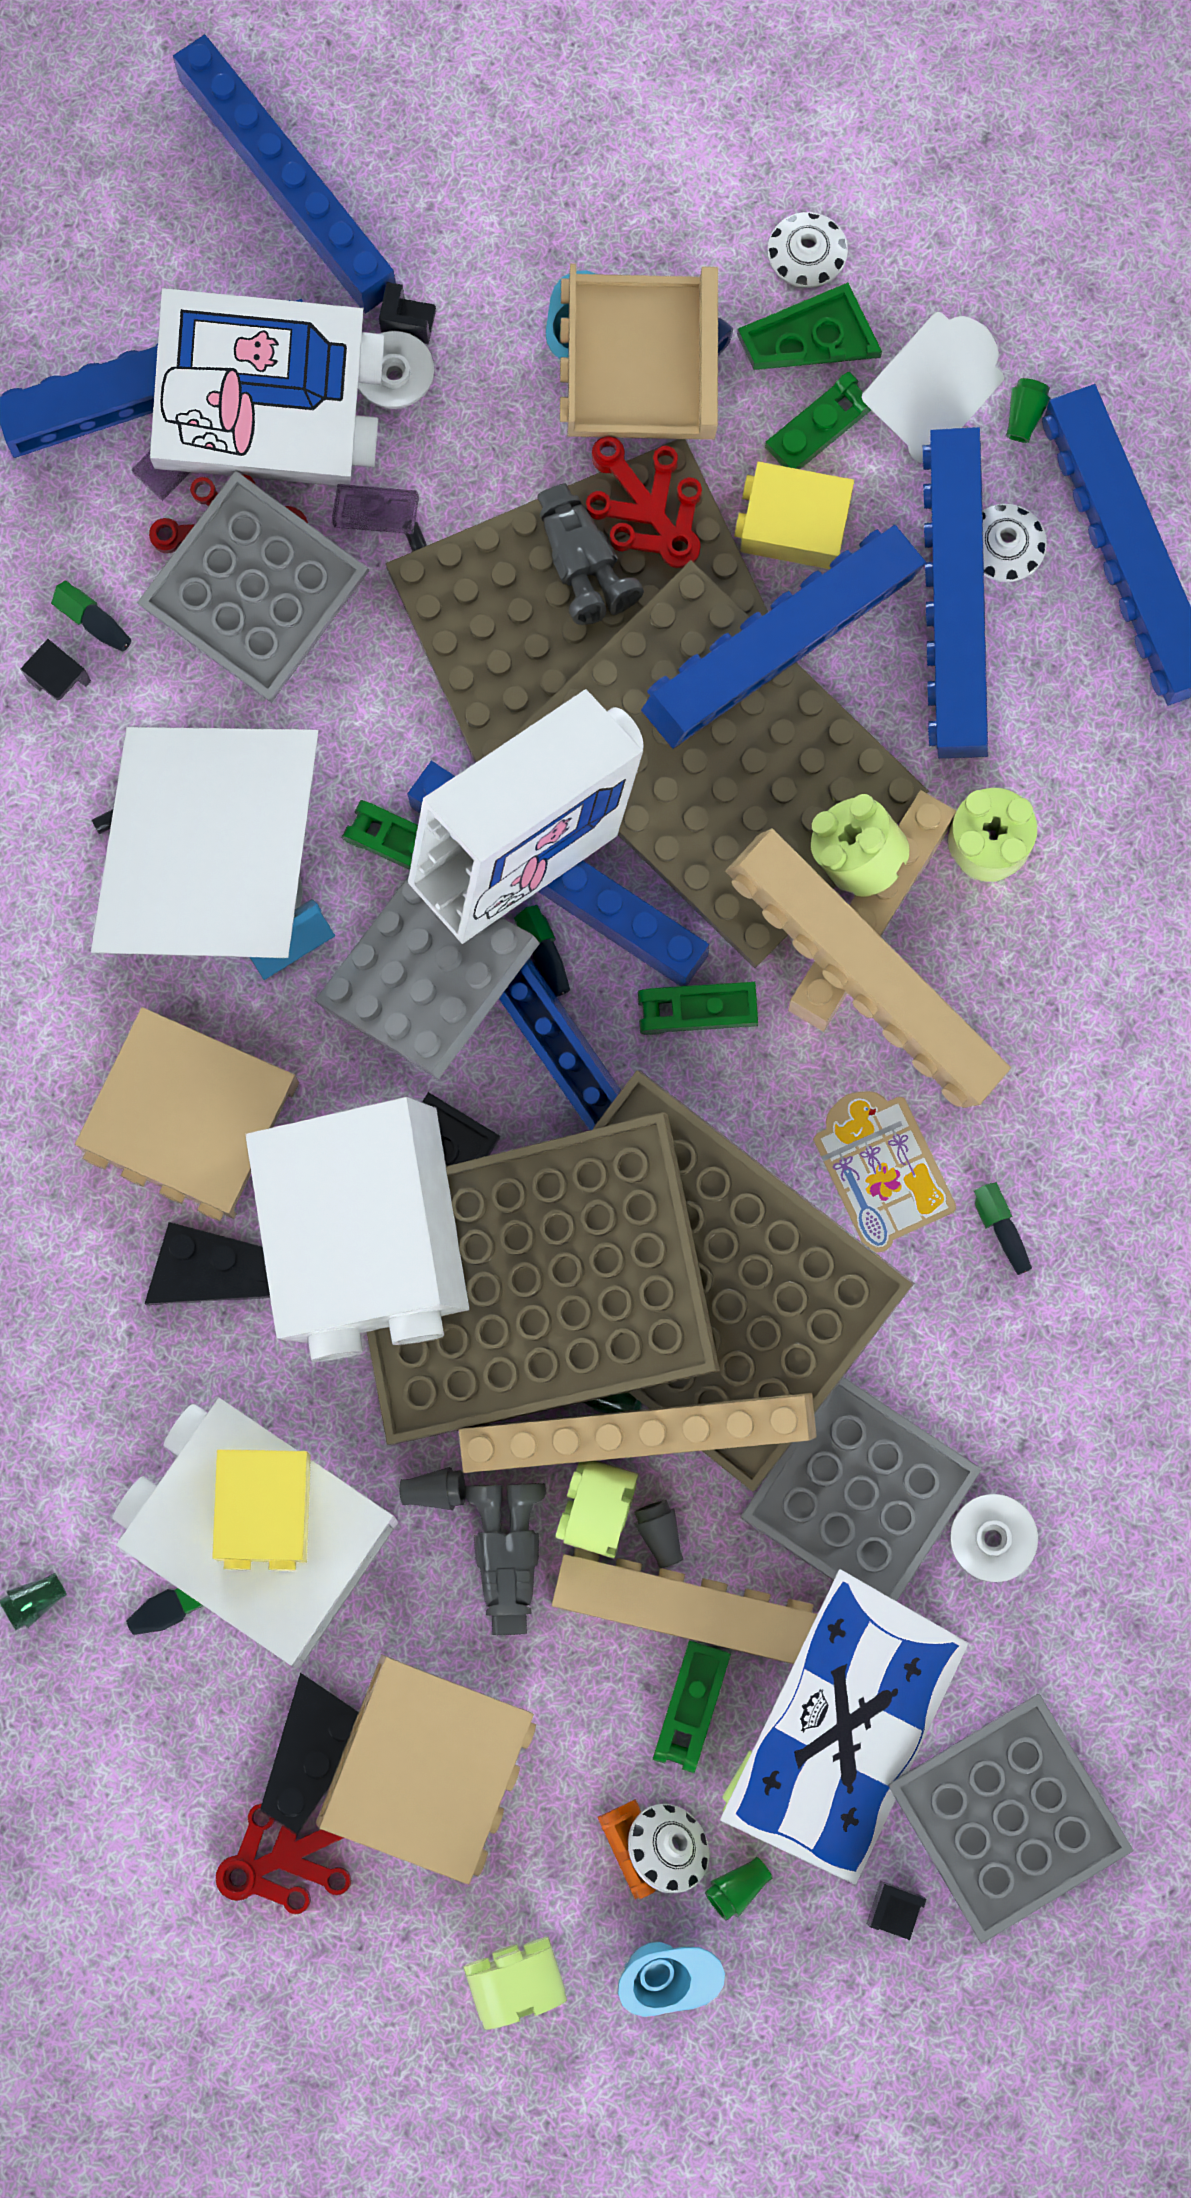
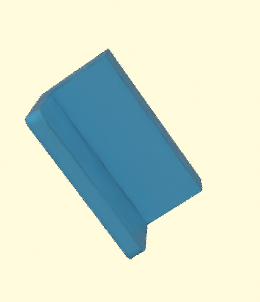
M313 899L295 909L288 958L250 957L264 980L335 937V934L321 913L322 910Z

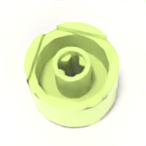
M1003 788L976 790L967 796L958 807L948 834V848L951 856L965 874L976 880L995 882L1014 874L1025 864L1037 838V821L1031 803L1018 794ZM987 831H996L997 840L989 839L990 835Z
M861 794L855 798L844 800L828 811L817 814L813 819V833L811 837L813 857L842 891L853 892L855 896L861 897L880 893L897 880L899 876L896 872L903 862L906 865L908 861L909 843L906 836L885 808L867 794Z
M598 1461L579 1462L576 1472L574 1471L567 1493V1497L575 1500H568L555 1538L564 1540V1544L615 1558L620 1543L619 1537L626 1524L639 1473Z
M543 1937L523 1945L525 1951L522 1952L517 1944L494 1951L492 1953L493 1962H490L489 1958H483L463 1966L479 2019L482 2021L485 2030L520 2022L521 2017L532 2013L537 2016L567 2001L566 1990L549 1937Z

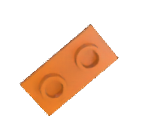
M636 1799L597 1818L631 1893L635 1899H642L656 1892V1889L648 1885L639 1876L629 1856V1831L633 1821L641 1813Z

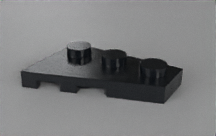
M168 1222L145 1305L270 1298L262 1246Z
M301 1672L260 1808L261 1812L296 1836L328 1791L359 1713Z

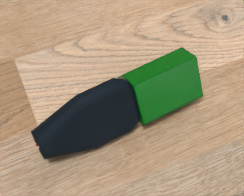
M66 580L56 586L51 601L52 605L76 624H82L85 630L99 641L122 652L130 646L131 638L110 615L97 606V602Z
M538 905L528 906L516 915L514 920L518 927L532 934L540 944L533 952L534 961L557 997L564 995L570 991L563 961L554 944L556 940L554 933Z
M997 1182L986 1184L974 1190L976 1195L975 1207L985 1229L994 1226L995 1234L1017 1275L1031 1270L1032 1266L1014 1223L1010 1220L1013 1216Z
M179 1588L175 1590L167 1589L149 1598L126 1622L133 1635L163 1631L183 1621L186 1614L203 1607V1605Z

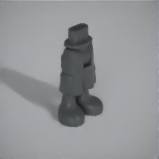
M566 483L540 492L537 496L543 508L540 512V517L544 522L545 531L552 548L553 563L562 583L573 586L575 599L569 606V614L573 621L579 625L594 624L601 621L606 615L605 603L601 595L594 591L587 577L588 575L596 576L604 594L606 605L612 615L620 614L638 602L644 593L641 583L633 577L619 579L612 568L618 560L617 555L610 545L608 538L602 531H599L589 512L581 504L579 497L571 494Z
M545 1483L506 1485L510 1513V1531L508 1533L501 1531L502 1485L465 1486V1498L470 1504L476 1506L482 1522L483 1532H478L477 1535H474L475 1561L477 1567L480 1568L483 1596L486 1606L489 1607L486 1610V1616H492V1635L527 1634L526 1614H532L531 1608L527 1607V1605H531L534 1569L539 1559V1533L529 1530V1519L533 1505L545 1498L546 1485Z

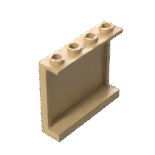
M570 263L569 279L561 278V304H569V318H561L560 343H568V357L560 358V383H568V397H560V422H568L567 437L611 436L615 438L715 440L718 427V267H702L700 277L576 274V264Z
M141 1007L75 1145L82 1152H85L82 1159L94 1166L105 1170L109 1163L123 1169L120 1176L142 1187H144L146 1181L152 1182L161 1187L160 1195L180 1204L183 1203L185 1198L200 1204L197 1211L217 1221H221L223 1215L235 1219L237 1213L234 1211V1208L251 1175L245 1134L273 1128L287 1097H293L299 1081L294 1074Z
M381 1654L316 1820L317 1826L322 1830L469 1885L473 1875L478 1877L484 1868L488 1851L483 1848L489 1832L495 1834L500 1826L504 1808L499 1807L505 1790L512 1791L517 1781L520 1766L515 1763L521 1747L527 1749L533 1739L536 1724L531 1721L534 1714Z

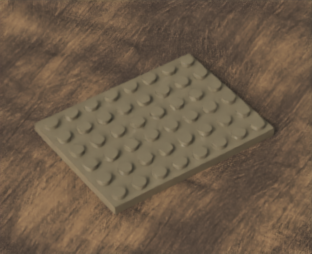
M677 439L662 445L672 447L678 454V465L671 475L665 514L674 526L676 525L681 503L677 498L679 482L684 478L691 477L697 479L702 486L701 500L696 504L691 529L698 536L701 545L700 555L695 564L749 617L756 612H760L762 616L768 613V610L686 439ZM658 448L626 461L650 494L652 493L656 471L653 466V455ZM662 456L658 461L662 465H669L673 462V459L670 456ZM599 472L568 485L571 494L577 495L585 508L587 497L595 491L605 492L610 500L635 504L613 473ZM686 487L682 490V493L687 497H692L696 495L697 491L692 487ZM538 499L386 563L387 571L475 763L515 737L517 731L682 568H673L667 565L659 553L634 549L621 552L613 548L618 558L612 568L619 579L636 578L641 583L644 593L633 606L620 614L612 615L606 605L604 594L596 576L588 575L587 577L594 591L601 595L605 603L606 615L601 621L594 624H576L569 614V606L575 599L573 586L562 583L553 563L552 548L545 531L544 522L540 517V512L543 508ZM595 501L591 504V507L594 510H602L606 507V504L603 501ZM608 517L601 520L593 519L599 531H602L608 538L609 543L610 531L618 523L629 524L635 533L660 536L651 524ZM620 532L615 536V539L619 542H626L630 538L625 532ZM677 541L672 545L676 551H684L688 547L682 541Z
M690 560L517 731L516 735L585 689L606 711L613 707L625 711L640 730L643 738V753L618 836L746 961L756 968L788 934L782 928L779 929L771 925L762 914L763 909L752 898L749 899L741 895L732 885L733 879L725 872L755 837L773 828L834 889L836 887L835 883L817 863L811 851L812 822L816 815L823 811H828L844 800L855 798L861 794H867L880 803L894 822L898 824L907 813L920 790L928 793L929 790L797 662L672 749L641 711L650 697L647 690L664 676L671 680L680 674L678 669L692 656L698 654L703 658L711 652L709 650L710 646L724 634L729 633L733 637L742 631L740 626L749 618L724 591Z
M636 1070L592 1130L662 1112L668 1114L720 1371L639 1389L629 1393L649 1409L812 1393L815 1414L915 1283L641 1070ZM793 1442L704 1450L702 1452L754 1492Z
M662 1112L446 1166L469 1310L441 1316L444 1336L430 1341L393 1345L389 1327L366 1332L387 1445L401 1444L458 1431L461 1428L485 1425L719 1372L720 1368L668 1114Z

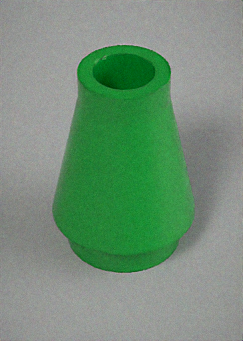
M1021 378L1018 380L1017 386L1012 387L1007 438L1021 443H1029L1031 435L1051 399L1048 396L1050 390L1048 385L1037 380Z
M755 1857L749 1863L712 1880V1886L705 1891V1895L717 1913L727 1921L732 1916L738 1918L765 1884L772 1880L773 1877L766 1865L758 1857Z

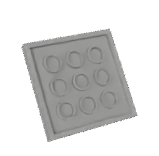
M235 470L137 603L272 703L369 573V569Z
M408 876L316 997L315 1001L326 1011L431 1076L439 1079L540 943L532 934L500 917L462 944L409 885Z
M843 1377L814 1414L817 1437L810 1441L793 1442L768 1474L740 1518L834 1581L839 1569L897 1601L982 1469Z
M1036 1694L888 1784L893 1796L981 1944L1134 1851L1040 1694Z

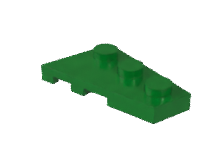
M848 282L740 327L737 331L739 341L754 370L881 358L882 350Z

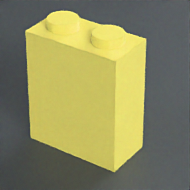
M757 461L755 476L747 475L742 499L749 500L747 514L739 512L734 537L741 538L740 552L831 569L829 565L840 555L854 480Z
M217 1449L212 1559L224 1561V1569L251 1570V1562H269V1570L295 1571L296 1562L307 1563L311 1455L307 1451Z

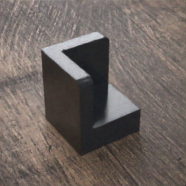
M387 282L379 315L381 333L401 331L417 337L424 344H429L436 306L430 303L407 300L404 296L402 284Z
M49 639L20 668L32 686L39 691L45 690L56 700H61L77 681L85 687L91 682L86 670Z
M880 1881L866 1924L870 1928L880 1929L910 1940L920 1908L925 1907L927 1899L922 1895Z

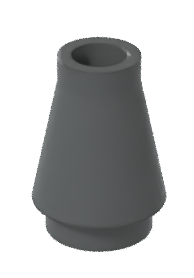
M447 1467L411 1479H401L399 1486L402 1505L454 1510L455 1506L464 1505L465 1479L461 1470L453 1471L451 1467Z
M667 1500L658 1501L634 1511L637 1519L634 1525L655 1557L659 1568H665L684 1560L680 1550L675 1509L669 1508Z

